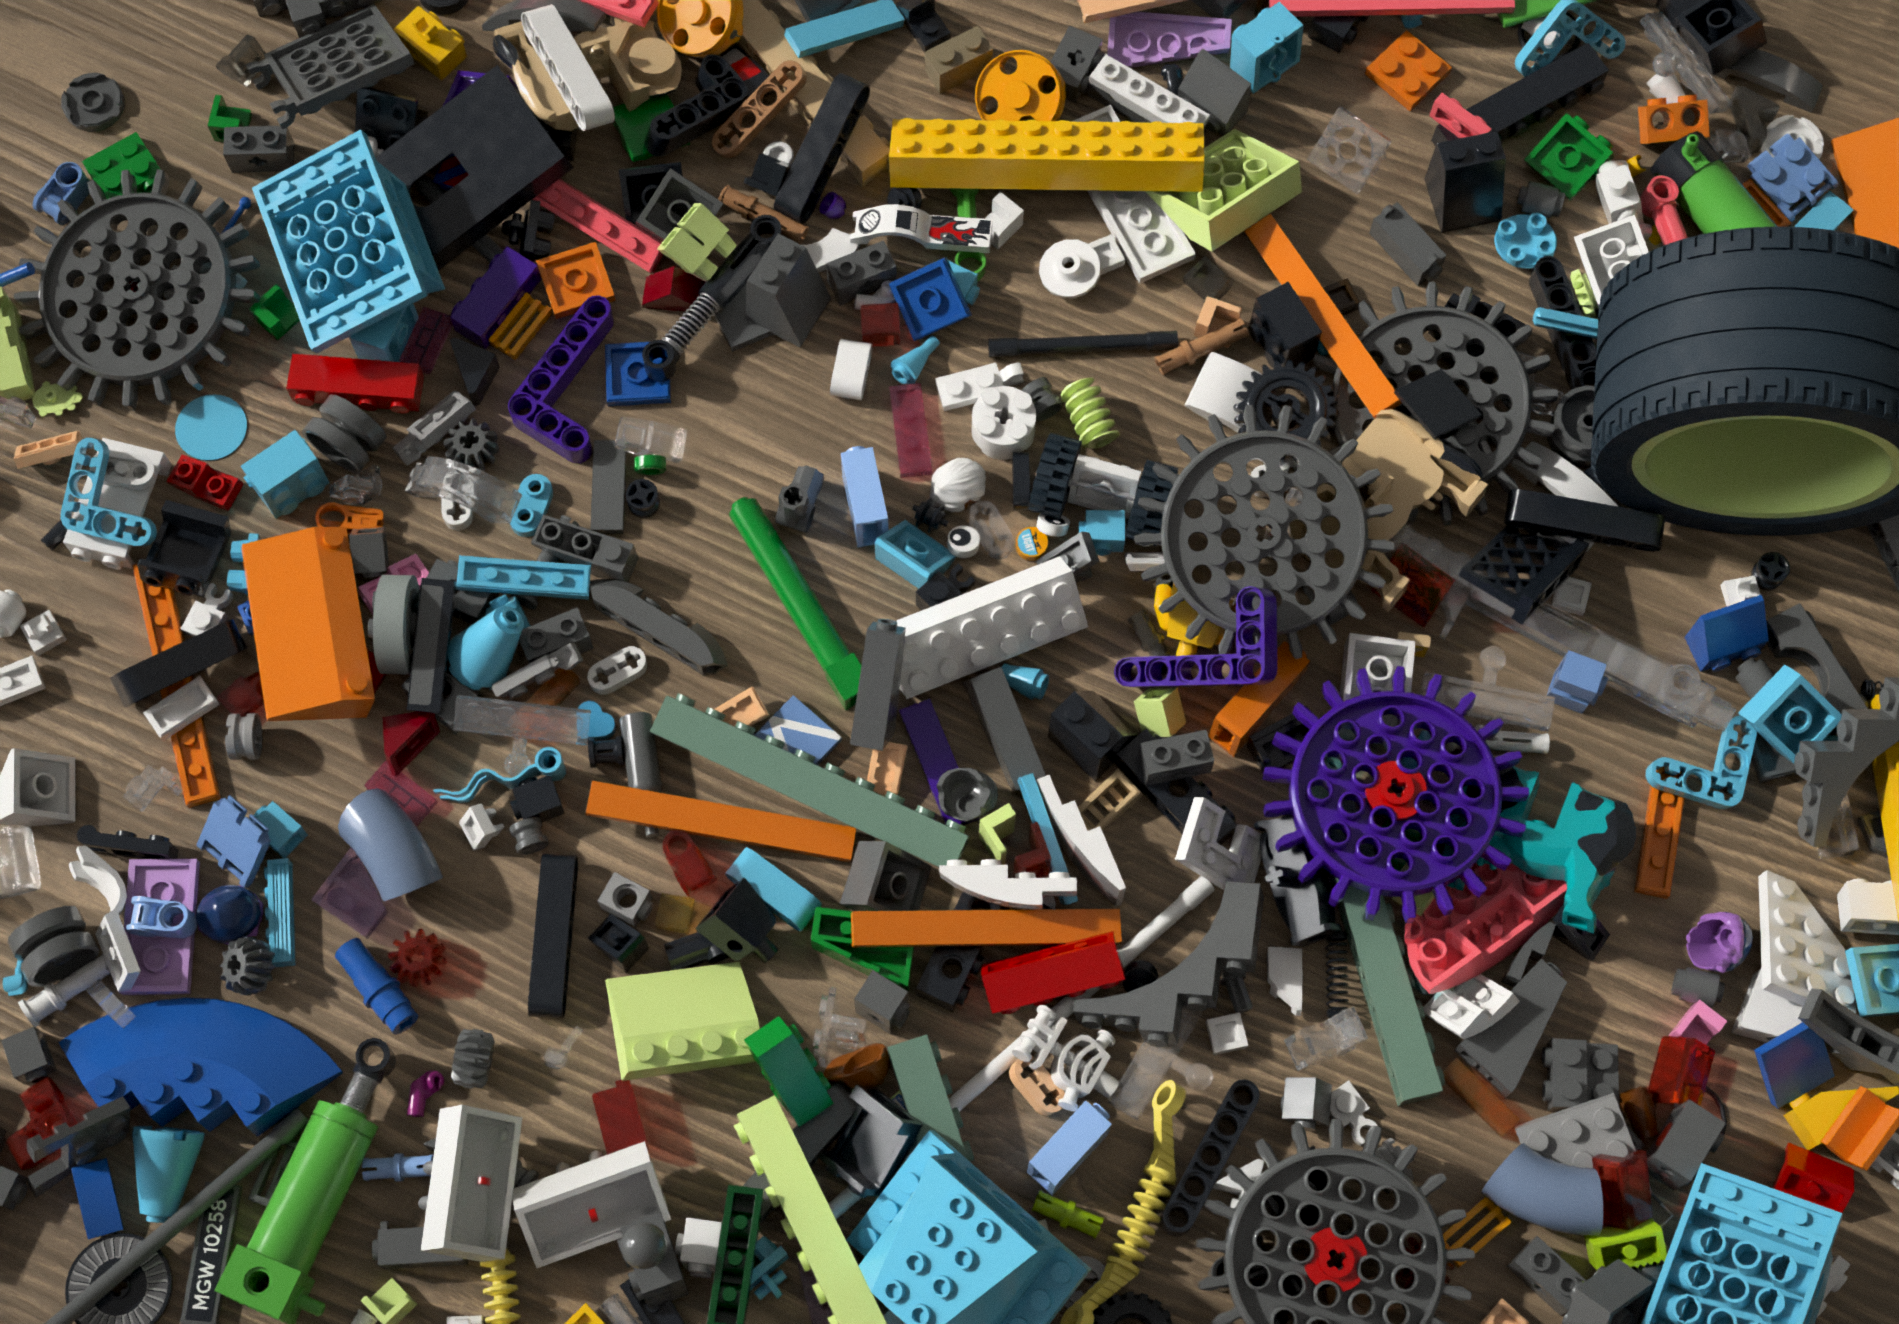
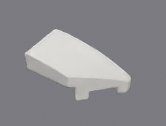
M1268 947L1267 982L1271 985L1270 994L1275 998L1280 997L1287 1003L1295 1016H1301L1302 949Z

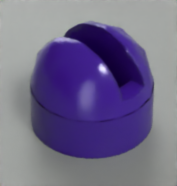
M829 192L822 199L819 211L830 219H839L845 214L846 202L835 192Z

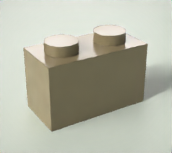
M976 26L925 51V72L939 94L981 74L985 66L993 60V48L979 26Z

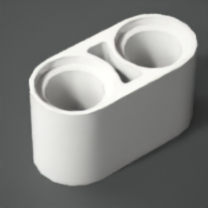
M840 339L831 380V396L862 401L871 361L872 344Z

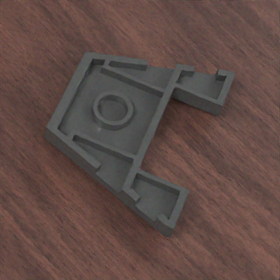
M123 1096L83 1115L85 1120L70 1128L66 1122L54 1127L53 1131L55 1134L44 1140L39 1134L27 1140V1152L34 1163L61 1148V1157L28 1176V1187L35 1198L71 1174V1167L85 1164L107 1147L115 1146L126 1138L130 1125V1106Z

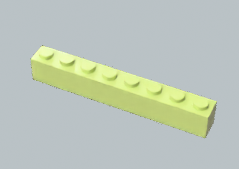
M774 1095L738 1113L737 1119L739 1123L734 1125V1128L742 1144L749 1142L754 1155L749 1157L757 1175L765 1174L770 1187L766 1188L765 1192L773 1208L780 1205L786 1217L780 1221L788 1239L796 1238L801 1248V1251L796 1253L804 1272L811 1270L817 1283L811 1286L819 1303L822 1305L827 1302L833 1314L827 1318L829 1324H887L776 1096Z

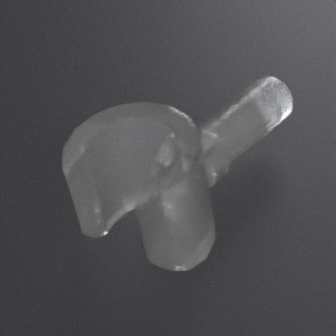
M579 1026L574 1028L560 1049L552 1046L548 1047L544 1056L546 1066L554 1069H561L565 1066L568 1052L583 1032Z

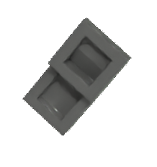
M1552 922L1547 923L1521 947L1509 964L1501 981L1502 983L1515 987L1522 978L1528 959L1538 962L1545 955L1556 924Z

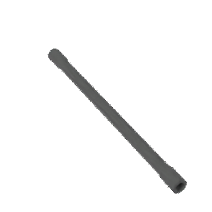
M296 1108L277 1124L271 1133L44 1324H72L277 1149L290 1142L303 1131L309 1119L299 1108Z

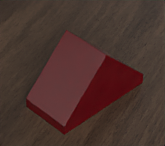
M676 266L649 275L645 281L642 308L686 312L687 309H690V305H693V302L699 297L698 291L706 281L686 273Z
M410 712L382 717L384 753L391 774L397 777L440 733L435 713Z

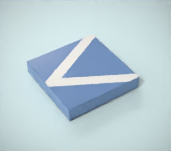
M794 695L755 734V736L764 740L768 734L785 742L783 749L794 754L797 748L815 756L813 763L817 765L842 741L841 736Z

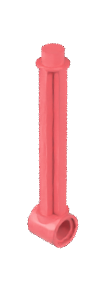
M1659 175L1649 182L1639 198L1642 205V213L1647 217L1653 218L1664 246L1688 237L1676 209L1677 204L1675 200L1679 194L1678 185L1670 177Z

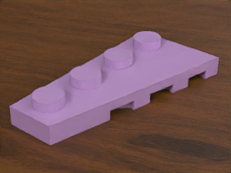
M1134 12L1111 17L1107 55L1127 67L1133 68L1196 58L1202 48L1212 55L1228 53L1230 49L1232 19Z

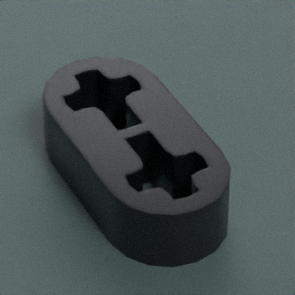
M1013 452L1012 454L1013 511H1029V452Z

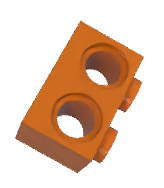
M1697 94L1678 96V103L1667 104L1666 98L1647 100L1648 106L1638 107L1640 144L1677 141L1696 131L1701 132L1704 137H1710L1707 99L1697 100ZM1688 108L1695 115L1694 121L1690 126L1686 125L1683 121V114ZM1656 112H1660L1664 117V124L1660 129L1655 128L1652 123V118Z

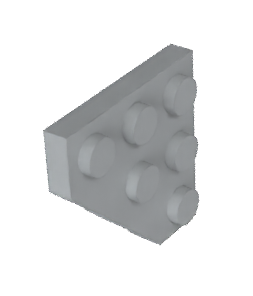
M1614 1093L1515 1126L1520 1143H1525L1541 1155L1570 1166L1595 1168L1600 1178L1602 1196L1617 1204L1652 1193Z

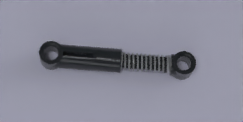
M761 215L755 218L749 233L718 267L713 276L698 291L699 297L693 302V305H690V309L683 313V317L676 321V325L672 326V329L669 330V333L665 334L662 340L650 341L645 345L642 358L646 375L651 380L664 382L673 377L676 372V363L679 361L683 349H687L686 345H690V341H694L697 332H701L700 328H704V324H708L707 320H711V316H715L714 312H723L747 284L748 278L777 234L782 235V227L776 217ZM762 234H771V235H773V236L770 237V238H762V237H760ZM657 358L666 359V361L661 364L653 363V360Z

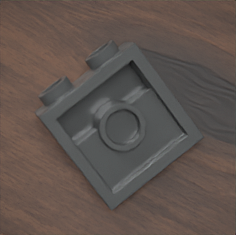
M1552 1038L1547 1043V1047H1543L1541 1060L1542 1066L1547 1067V1081H1543L1542 1099L1547 1101L1548 1111L1558 1112L1611 1093L1615 1094L1619 1104L1618 1045L1587 1043V1040Z

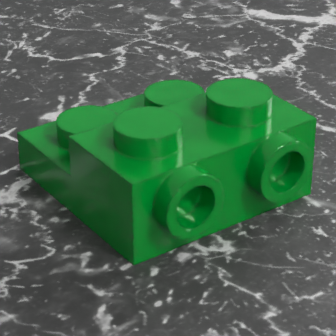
M1566 113L1529 153L1524 162L1549 184L1558 188L1559 192H1564L1565 197L1572 201L1590 180L1593 181L1596 178V175L1599 174L1600 166L1606 161H1611L1614 155L1613 151H1611L1613 145L1601 135L1596 138L1588 131L1590 126L1577 115L1572 118Z
M137 132L81 161L92 180L104 190L106 199L123 195L121 184L123 170H129L135 176L137 193H151L157 169L161 170Z

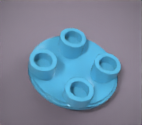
M1519 214L1503 219L1499 223L1494 243L1498 254L1504 261L1518 268L1531 269L1534 268L1540 258L1544 256L1553 257L1557 247V238L1553 228L1547 223V219L1543 214Z

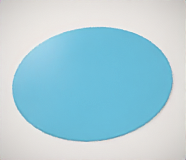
M215 394L201 396L188 403L180 412L175 425L176 439L180 447L188 455L200 460H217L234 452L242 443L247 430V419L240 405L231 398Z

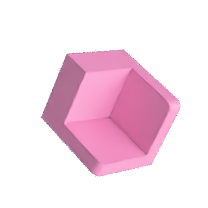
M1699 999L1688 1009L1668 1035V1038L1692 1057H1697L1711 1038L1721 1031L1727 1020Z

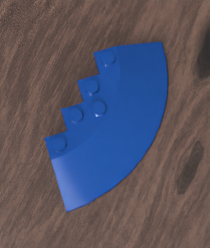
M176 998L134 1005L97 1019L58 1042L83 1086L98 1107L123 1096L130 1106V1110L141 1104L149 1117L161 1127L189 1108L196 1120L209 1132L237 1113L245 1126L258 1137L343 1074L341 1069L320 1046L286 1021L247 1005L211 998Z

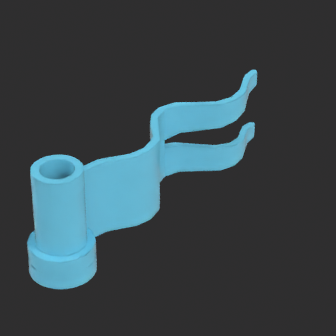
M545 747L536 754L535 764L527 766L515 777H502L493 770L481 769L474 774L467 787L461 791L451 792L444 789H434V793L446 794L439 797L441 800L465 803L474 799L481 786L489 780H496L506 787L513 789L519 787L518 784L521 781L540 775L551 776L553 781H559L565 777L566 767L562 755L557 749Z

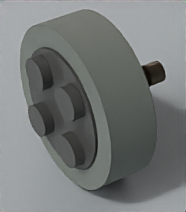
M382 575L376 591L373 592V619H369L368 636L373 639V654L377 669L381 674H411L420 595L419 584L414 575Z

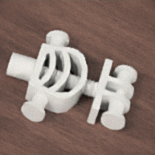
M1039 1005L1036 1009L1037 1016L1035 1019H1030L1027 1023L1031 1032H1022L1020 1035L1021 1043L1019 1047L1013 1048V1055L1021 1061L1030 1062L1032 1050L1036 1051L1037 1053L1029 1065L1033 1070L1042 1066L1049 1052L1054 1056L1051 1065V1079L1058 1088L1065 1091L1063 1099L1058 1101V1105L1065 1110L1075 1112L1079 1107L1076 1104L1077 1099L1090 1094L1093 1088L1106 1098L1111 1097L1117 1089L1119 1081L1103 1069L1110 1059V1055L1105 1049L1108 1046L1112 1047L1116 1043L1112 1034L1104 1029H1100L1097 1032L1098 1038L1096 1040L1089 1035H1080L1064 1045L1059 1044L1056 1040L1068 1020L1061 1017L1049 1028L1047 1024L1050 1020L1055 1019L1056 1013L1047 1006ZM1073 1045L1083 1047L1082 1050L1075 1054L1070 1052ZM1087 1053L1092 1056L1086 1061L1082 1060L1083 1056Z

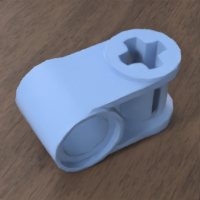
M134 896L131 901L134 905L131 923L126 925L125 931L144 937L160 936L184 939L195 932L197 919L196 915L181 902ZM183 913L184 918L182 922L172 927L173 918Z

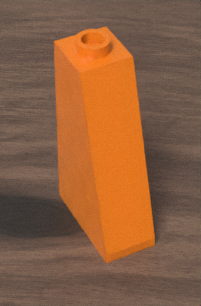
M1284 641L1277 648V674L1274 680L1265 685H1244L1214 718L1208 737L1234 757L1306 672L1310 663L1306 653L1302 650V658L1294 659L1289 651V644ZM1261 667L1254 674L1255 677H1258L1261 673Z

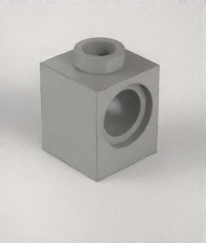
M616 872L613 873L598 899L602 910L634 927L638 925L640 920L645 921L654 906V903L651 902L653 898L650 890ZM626 895L637 897L636 903L629 908L621 907L619 905L620 900Z

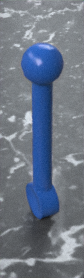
M248 197L240 199V206L221 234L232 228L243 211L251 207L252 203Z

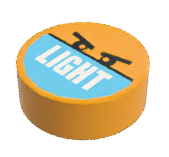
M1037 527L1022 529L1016 537V551L1025 560H1038L1047 551L1048 539L1046 534L1040 532Z

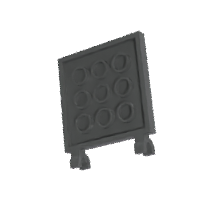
M372 4L264 54L265 59L250 62L245 66L250 75L262 72L258 78L253 79L254 85L258 90L267 86L271 75L274 74L289 96L285 100H277L270 103L275 114L286 111L284 116L277 119L281 128L285 129L294 122L295 114L299 113L303 116L316 113L323 106L334 101L344 100L351 93L359 89L372 87L379 80L387 76L400 74L407 67L415 63L408 49L376 5Z

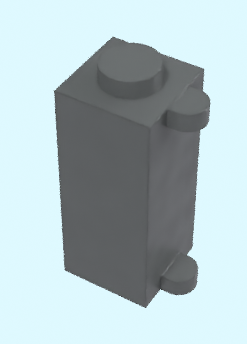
M1398 202L1394 205L1389 204L1386 206L1381 214L1373 219L1369 234L1417 286L1426 280L1429 282L1435 280L1442 273V265L1446 254Z
M381 1221L378 1239H373L372 1242L373 1260L378 1261V1266L383 1269L468 1265V1259L421 1251L424 1227L389 1229V1222Z

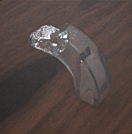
M428 456L425 463L416 464L410 473L409 482L405 489L413 497H437L456 502L474 511L490 523H511L522 497V494L484 471L454 460Z

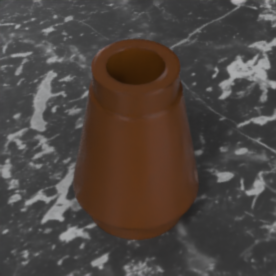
M1647 1086L1637 1087L1620 1093L1622 1102L1619 1104L1635 1133H1637L1638 1138L1644 1139L1659 1134L1653 1093L1648 1092Z

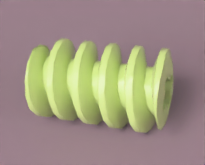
M1093 377L1080 379L1069 384L1060 395L1062 401L1066 403L1067 413L1071 414L1070 420L1075 425L1076 434L1080 436L1081 446L1089 449L1101 448L1120 436L1118 430L1109 431L1114 427L1115 421L1114 419L1104 420L1111 412L1109 408L1099 409L1106 403L1104 397H1096L1101 392L1100 386L1090 387L1094 382Z

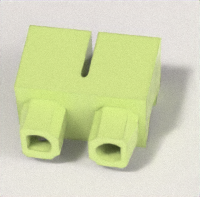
M694 203L677 224L680 228L675 227L657 250L672 259L686 273H694L704 280H709L718 267L707 256L714 249L723 258H726L737 245L727 234L729 229L702 203Z

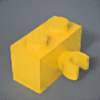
M417 6L393 29L411 56L441 81L467 57L463 37L456 30H449L443 26L442 21L435 13L431 11L427 13L420 6Z

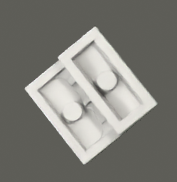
M1211 352L1208 354L1184 406L1208 420L1209 416L1215 414L1222 424L1238 433V430L1244 424H1235L1234 418L1241 414V412L1234 411L1233 406L1243 401L1236 398V393L1240 391L1247 392L1243 388L1242 382H1254L1251 378V372H1259L1233 359Z
M1479 974L1458 985L1453 991L1447 989L1437 992L1423 1009L1427 1017L1462 1039H1466L1498 1022L1520 1001L1509 990Z

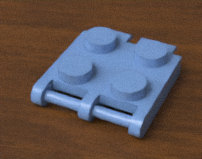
M1788 133L1770 146L1769 151L1773 154L1774 158L1765 150L1747 165L1753 173L1749 179L1751 178L1790 222H1793L1795 215L1808 205L1812 207L1816 204V199L1828 189L1833 190L1839 186L1835 177L1800 137L1794 140ZM1822 182L1826 183L1815 193H1811V191L1815 189L1817 186H1819ZM1801 199L1804 200L1801 204H1799V205H1798L1796 208H1794L1792 211L1789 210V208H1791V207H1792L1794 204H1796L1799 200H1801Z
M229 795L228 799L222 798L214 802L196 846L202 851L206 849L219 861V867L223 870L227 868L240 880L239 884L248 888L253 883L270 845L269 829L252 814H250L249 818L245 817L247 809Z

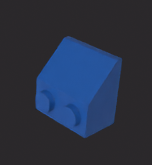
M1762 595L1703 614L1699 617L1684 638L1700 672L1712 668L1713 672L1720 671L1730 666L1733 660L1742 658V661H1747L1761 654L1760 650L1769 641L1765 604Z

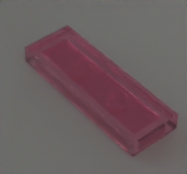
M921 383L889 386L900 478L932 475Z

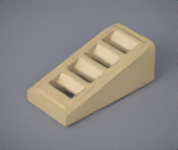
M1117 769L1078 806L1087 831L1099 826L1103 831L1144 795L1120 769ZM1118 783L1129 793L1125 798L1114 788ZM1107 792L1119 802L1116 807L1104 797ZM1099 801L1110 813L1104 816L1094 804ZM1089 810L1100 822L1095 826L1083 814L1085 811Z

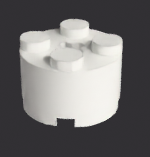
M1010 386L986 388L976 400L972 410L971 430L974 442L977 443L984 454L998 460L1012 459L1013 452H1023L1031 446L1036 425V409L1031 396Z

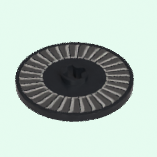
M117 1233L104 1236L89 1244L77 1256L68 1272L65 1285L66 1304L78 1296L145 1238L135 1234ZM159 1249L122 1281L127 1283V1288L121 1290V1296H118L114 1291H110L75 1320V1323L156 1324L165 1313L173 1290L172 1270L162 1250Z

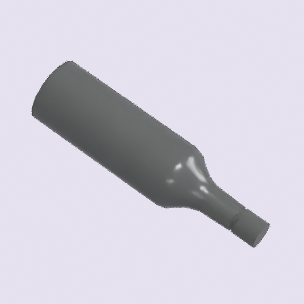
M635 712L624 715L619 719L628 785L631 788L661 793L662 781L655 734L650 732L653 725L652 715L647 712ZM645 826L646 837L653 838L659 836V829Z

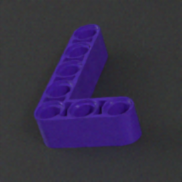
M600 295L589 297L581 305L508 402V410L512 422L517 429L572 463H583L590 458L592 445L588 432L578 423L553 409L552 406L614 325L611 305L605 297ZM597 312L605 313L600 318L592 317V315ZM578 336L587 337L582 342L573 341ZM560 360L568 361L564 366H555V363ZM539 385H550L546 390H536ZM521 409H531L526 415L517 414ZM547 425H557V428L553 431L546 432L543 430ZM573 441H583L580 447H569Z
M1248 586L1240 590L1236 598V654L1126 657L1117 662L1114 669L1115 679L1122 686L1137 688L1269 684L1277 674L1276 597L1272 591L1265 588ZM1258 594L1261 602L1258 609L1254 610L1252 600ZM1259 628L1261 638L1255 644L1252 636L1254 630ZM1259 661L1261 673L1258 677H1255L1253 666ZM1227 662L1230 667L1229 675L1226 678H1224V676L1222 675V667ZM1196 663L1199 668V673L1197 677L1194 679L1191 674L1192 666ZM1164 664L1168 667V675L1165 679L1161 676V668ZM1136 665L1138 674L1136 679L1133 680L1131 669Z

